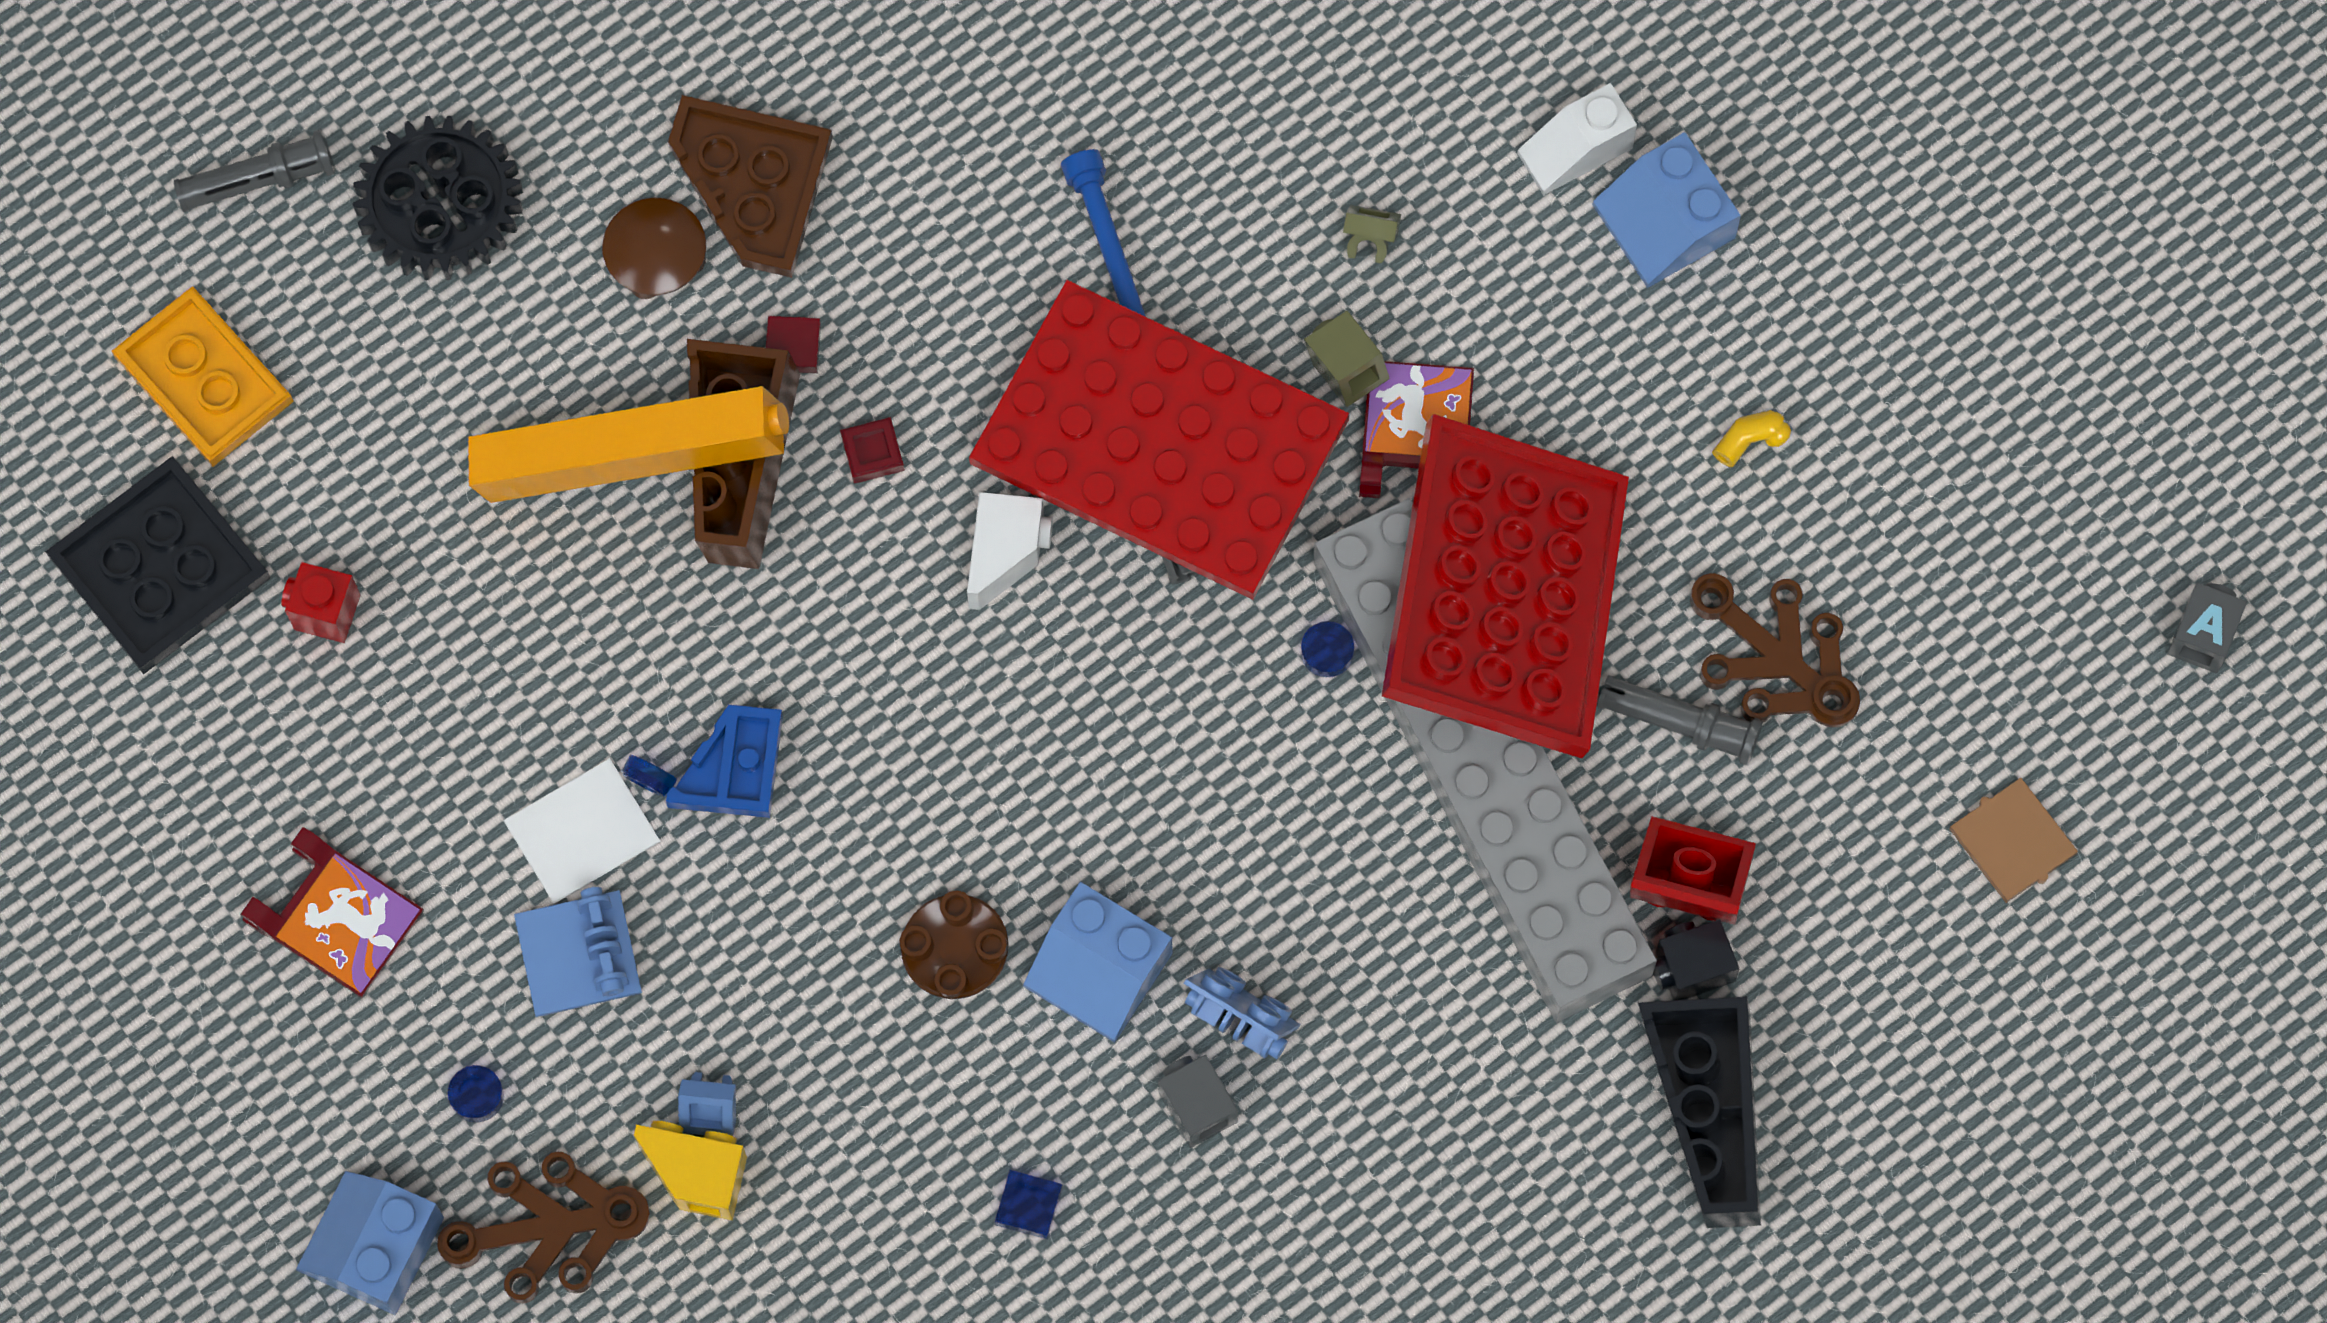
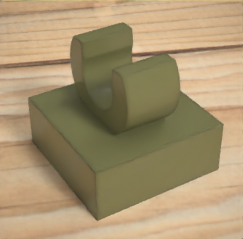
M1350 205L1346 212L1343 233L1352 234L1347 245L1348 257L1355 259L1358 252V244L1364 240H1369L1377 247L1375 263L1381 264L1388 253L1387 241L1395 242L1398 235L1401 214Z

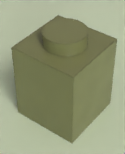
M1348 310L1335 319L1323 321L1313 330L1312 334L1304 338L1313 366L1346 407L1390 379L1382 353Z

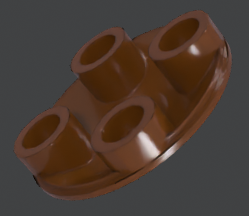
M665 198L641 199L621 209L609 222L603 237V258L609 273L620 285L632 291L638 298L651 299L656 295L668 294L682 288L704 268L706 264L705 232L695 214L684 205Z
M958 890L950 891L944 896L932 899L921 906L908 921L899 940L903 964L910 978L925 992L944 999L967 998L989 987L1003 970L1009 949L1007 931L997 912L984 901Z

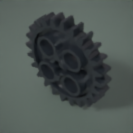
M447 115L442 128H435L432 118L426 116L424 130L416 131L415 127L409 121H406V136L401 139L390 131L386 132L390 145L387 150L375 145L370 147L376 164L360 163L359 168L362 176L367 180L354 182L353 187L356 195L362 199L353 202L356 216L363 217L357 222L361 234L371 235L367 241L372 252L384 249L382 256L387 266L394 264L401 258V268L406 276L414 270L416 265H419L425 280L431 278L435 268H442L446 280H451L453 266L460 264L462 269L470 275L472 274L471 259L477 257L487 265L491 263L487 251L490 245L500 250L507 248L501 231L507 233L517 232L515 220L509 215L523 213L521 201L515 198V196L523 193L521 180L514 178L519 173L515 160L505 161L509 156L505 144L502 143L492 147L494 139L490 130L487 129L475 137L476 130L471 120H468L459 131L456 130L453 118L450 115ZM450 157L456 160L452 167L446 170L432 168L433 164L441 158ZM416 164L420 167L435 192L441 198L447 197L452 213L467 226L465 231L457 229L438 199L435 197L429 198L425 183L417 174L409 169L411 165ZM401 187L414 189L411 196L407 199L397 201L390 198L391 194ZM473 195H482L487 198L477 208L463 206L464 201ZM431 225H440L445 228L435 238L427 239L421 237L422 231Z

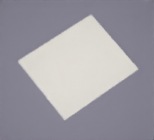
M610 758L503 820L554 904L661 842Z

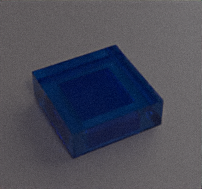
M1009 1170L996 1215L995 1226L1048 1240L1063 1189L1062 1184Z

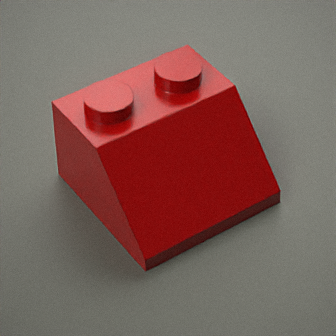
M1651 816L1632 879L1630 898L1648 902L1656 907H1668L1699 915L1706 920L1716 921L1721 919L1722 922L1735 925L1756 843Z

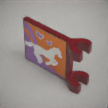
M1384 361L1390 379L1367 394L1359 497L1380 499L1382 469L1384 466L1419 469L1426 423L1433 414L1470 425L1474 368Z
M302 827L290 844L293 847L292 852L314 865V868L281 914L278 915L267 905L252 897L240 914L243 917L242 921L257 932L273 939L362 999L422 915L424 909L334 850L316 834Z

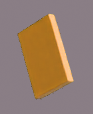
M193 286L111 351L114 358L212 467L294 402L290 393Z

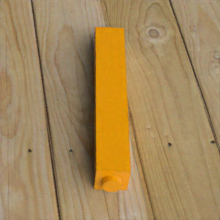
M763 386L469 436V487L490 503L780 455L784 454V434H787L789 431L788 412L783 403L777 400Z

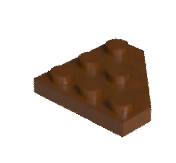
M682 95L668 140L669 148L740 264L743 267L793 278L833 139L832 129Z

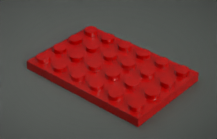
M1066 280L971 452L969 461L971 465L1039 498H1043L1066 511L1254 600L1349 421V413Z
M1433 414L1425 427L1382 697L1582 759L1591 748L1629 477Z

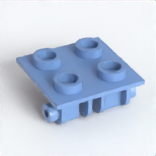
M591 887L581 891L582 899L514 914L536 1017L642 993L620 890L603 894L601 887Z
M1218 967L1215 972L1209 968L1187 978L1183 983L1192 989L1185 1000V1004L1192 1007L1191 1014L1215 1027L1225 1010H1227L1228 1012L1218 1029L1222 1033L1229 1028L1236 1016L1242 1020L1232 1037L1237 1042L1243 1036L1248 1026L1252 1025L1242 1044L1264 1059L1268 1055L1278 1059L1288 1043L1283 1037L1299 1029L1301 1025L1289 1017L1292 1013L1289 1007L1267 995H1264L1262 1000L1243 989L1246 982L1227 969Z

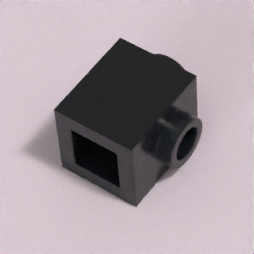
M1721 919L1698 927L1695 926L1694 922L1676 925L1664 932L1665 938L1659 940L1655 953L1657 961L1653 973L1661 990L1669 988L1673 1000H1685L1736 981L1740 968Z

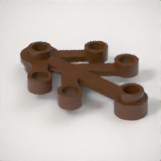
M1709 573L1699 577L1695 581L1690 595V604L1693 611L1699 617L1706 620L1719 619L1763 656L1749 658H1728L1722 654L1708 656L1704 660L1700 671L1701 681L1706 687L1720 690L1725 688L1730 681L1789 678L1803 691L1770 694L1762 688L1751 689L1744 695L1741 703V714L1744 719L1751 722L1754 718L1763 720L1764 723L1771 715L1809 713L1816 722L1826 727H1841L1854 719L1859 710L1860 695L1854 683L1842 676L1839 641L1843 633V624L1838 616L1832 613H1821L1814 618L1811 624L1810 638L1819 647V675L1803 661L1799 606L1803 592L1797 582L1791 579H1781L1773 585L1770 592L1769 603L1772 609L1777 612L1778 640L1733 602L1734 589L1727 578L1716 573ZM1780 590H1789L1795 595L1796 600L1790 604L1781 603L1777 599L1776 593ZM1707 593H1713L1719 597L1721 603L1717 607L1710 608L1703 604L1701 597ZM1823 623L1830 624L1835 628L1836 634L1831 638L1822 637L1817 631V626ZM1711 665H1720L1726 670L1727 675L1722 679H1714L1708 674L1707 668ZM1828 695H1835L1840 698L1842 707L1831 710L1824 705L1823 698ZM1752 699H1761L1765 702L1767 710L1763 713H1754L1749 709L1748 702Z
M557 1151L550 1153L543 1160L542 1173L544 1178L553 1187L562 1188L566 1186L592 1206L591 1208L569 1211L522 1179L518 1168L514 1164L506 1161L498 1162L488 1172V1184L492 1191L499 1197H510L538 1217L477 1229L468 1222H452L445 1226L438 1236V1251L448 1265L464 1269L476 1264L483 1251L541 1240L523 1267L511 1270L504 1280V1288L509 1298L516 1303L525 1304L537 1296L539 1282L573 1235L596 1230L579 1257L567 1259L559 1268L558 1275L562 1286L570 1293H582L591 1286L594 1271L615 1242L634 1239L647 1227L650 1209L645 1197L638 1190L629 1186H617L607 1190L576 1169L572 1158L568 1154ZM557 1161H563L569 1165L567 1174L562 1178H554L549 1174L551 1165ZM503 1171H510L515 1175L513 1184L507 1188H500L495 1184L497 1175ZM618 1204H627L632 1208L631 1215L624 1221H617L612 1218L614 1207ZM456 1234H465L469 1238L467 1247L462 1251H453L449 1247L451 1238ZM573 1267H582L586 1270L585 1279L579 1284H570L566 1281L567 1272ZM519 1277H527L532 1283L530 1290L521 1295L512 1291L513 1282Z

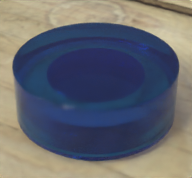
M1331 621L1320 622L1310 627L1304 634L1301 643V657L1304 665L1310 672L1320 677H1335L1345 672L1351 665L1354 657V640L1350 632L1341 624Z
M634 755L628 757L621 771L626 779L664 798L677 781V778L670 773Z
M472 1065L459 1070L452 1077L448 1086V1099L454 1112L463 1120L474 1123L484 1122L494 1117L501 1109L504 1101V1089L498 1076L492 1070L484 1066Z

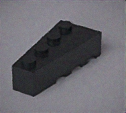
M1748 997L1638 1002L1644 1028L1706 1228L1761 1226L1751 1017Z

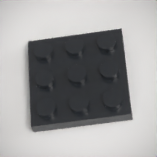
M173 456L45 551L52 563L143 675L271 578L265 567Z

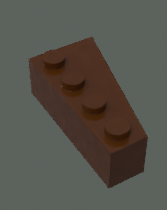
M687 339V356L690 360L689 399L763 386L785 405L790 426L800 372L788 350ZM788 433L784 434V449ZM783 454L694 469V476L692 478L695 542L708 563L752 569L760 568Z

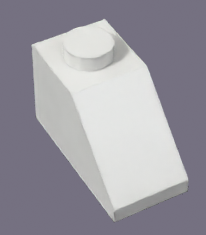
M1609 83L1565 106L1521 146L1517 154L1544 196L1633 149L1637 124L1612 84Z
M979 492L967 588L969 609L980 610L1038 566L1040 548L1050 549L1053 517L1044 516L1043 498Z

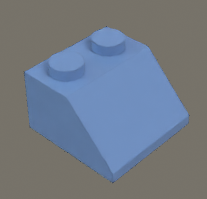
M1685 132L1641 156L1604 190L1592 204L1647 288L1734 240L1741 217Z
M1080 882L1051 925L1023 986L1115 1043L1171 957L1172 937Z
M345 1171L296 1270L396 1316L444 1216L434 1202L387 1181Z

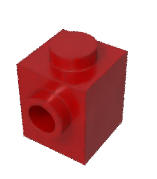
M301 562L296 578L290 576L285 584L281 605L285 608V612L294 630L345 644L361 594L352 575Z

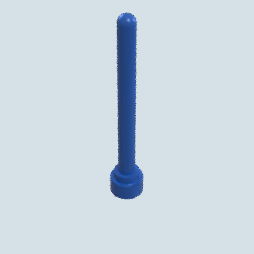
M1089 149L1074 153L1065 158L1060 165L1067 185L1073 186L1076 193L1082 194L1119 304L1146 317L1101 188L1105 183L1103 176L1106 173V168L1100 151Z

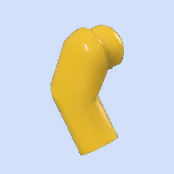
M1772 410L1742 416L1732 424L1712 451L1713 456L1722 464L1732 468L1753 442L1765 440L1766 444L1771 447L1783 445L1790 437V426L1783 421L1784 416Z

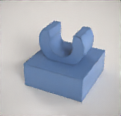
M695 1072L691 1080H681L678 1094L679 1126L684 1128L683 1133L704 1135L706 1131H714L731 1136L734 1135L736 1125V1085L732 1084L730 1075H723L722 1083L702 1081V1073Z

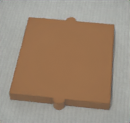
M2019 778L1992 798H1981L1979 807L1949 828L2005 903L2036 882L2044 884L2048 879L2049 873L2078 853L2077 849L2022 778Z

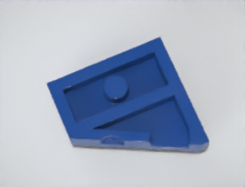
M728 705L714 725L715 729L710 738L702 742L691 758L692 764L675 788L672 786L667 793V807L770 818L783 720L782 710Z

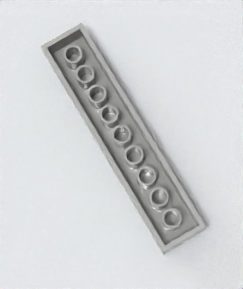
M1410 498L1315 542L1314 565L1381 692L1413 506ZM1385 698L1554 1021L1558 1023L1651 978L1657 960L1544 748L1530 742Z

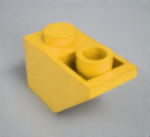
M652 1121L651 1127L636 1124L634 1131L636 1142L679 1210L733 1221L747 1161L744 1147L736 1144L737 1139L731 1135L714 1131H706L704 1138L683 1134V1127L665 1121Z

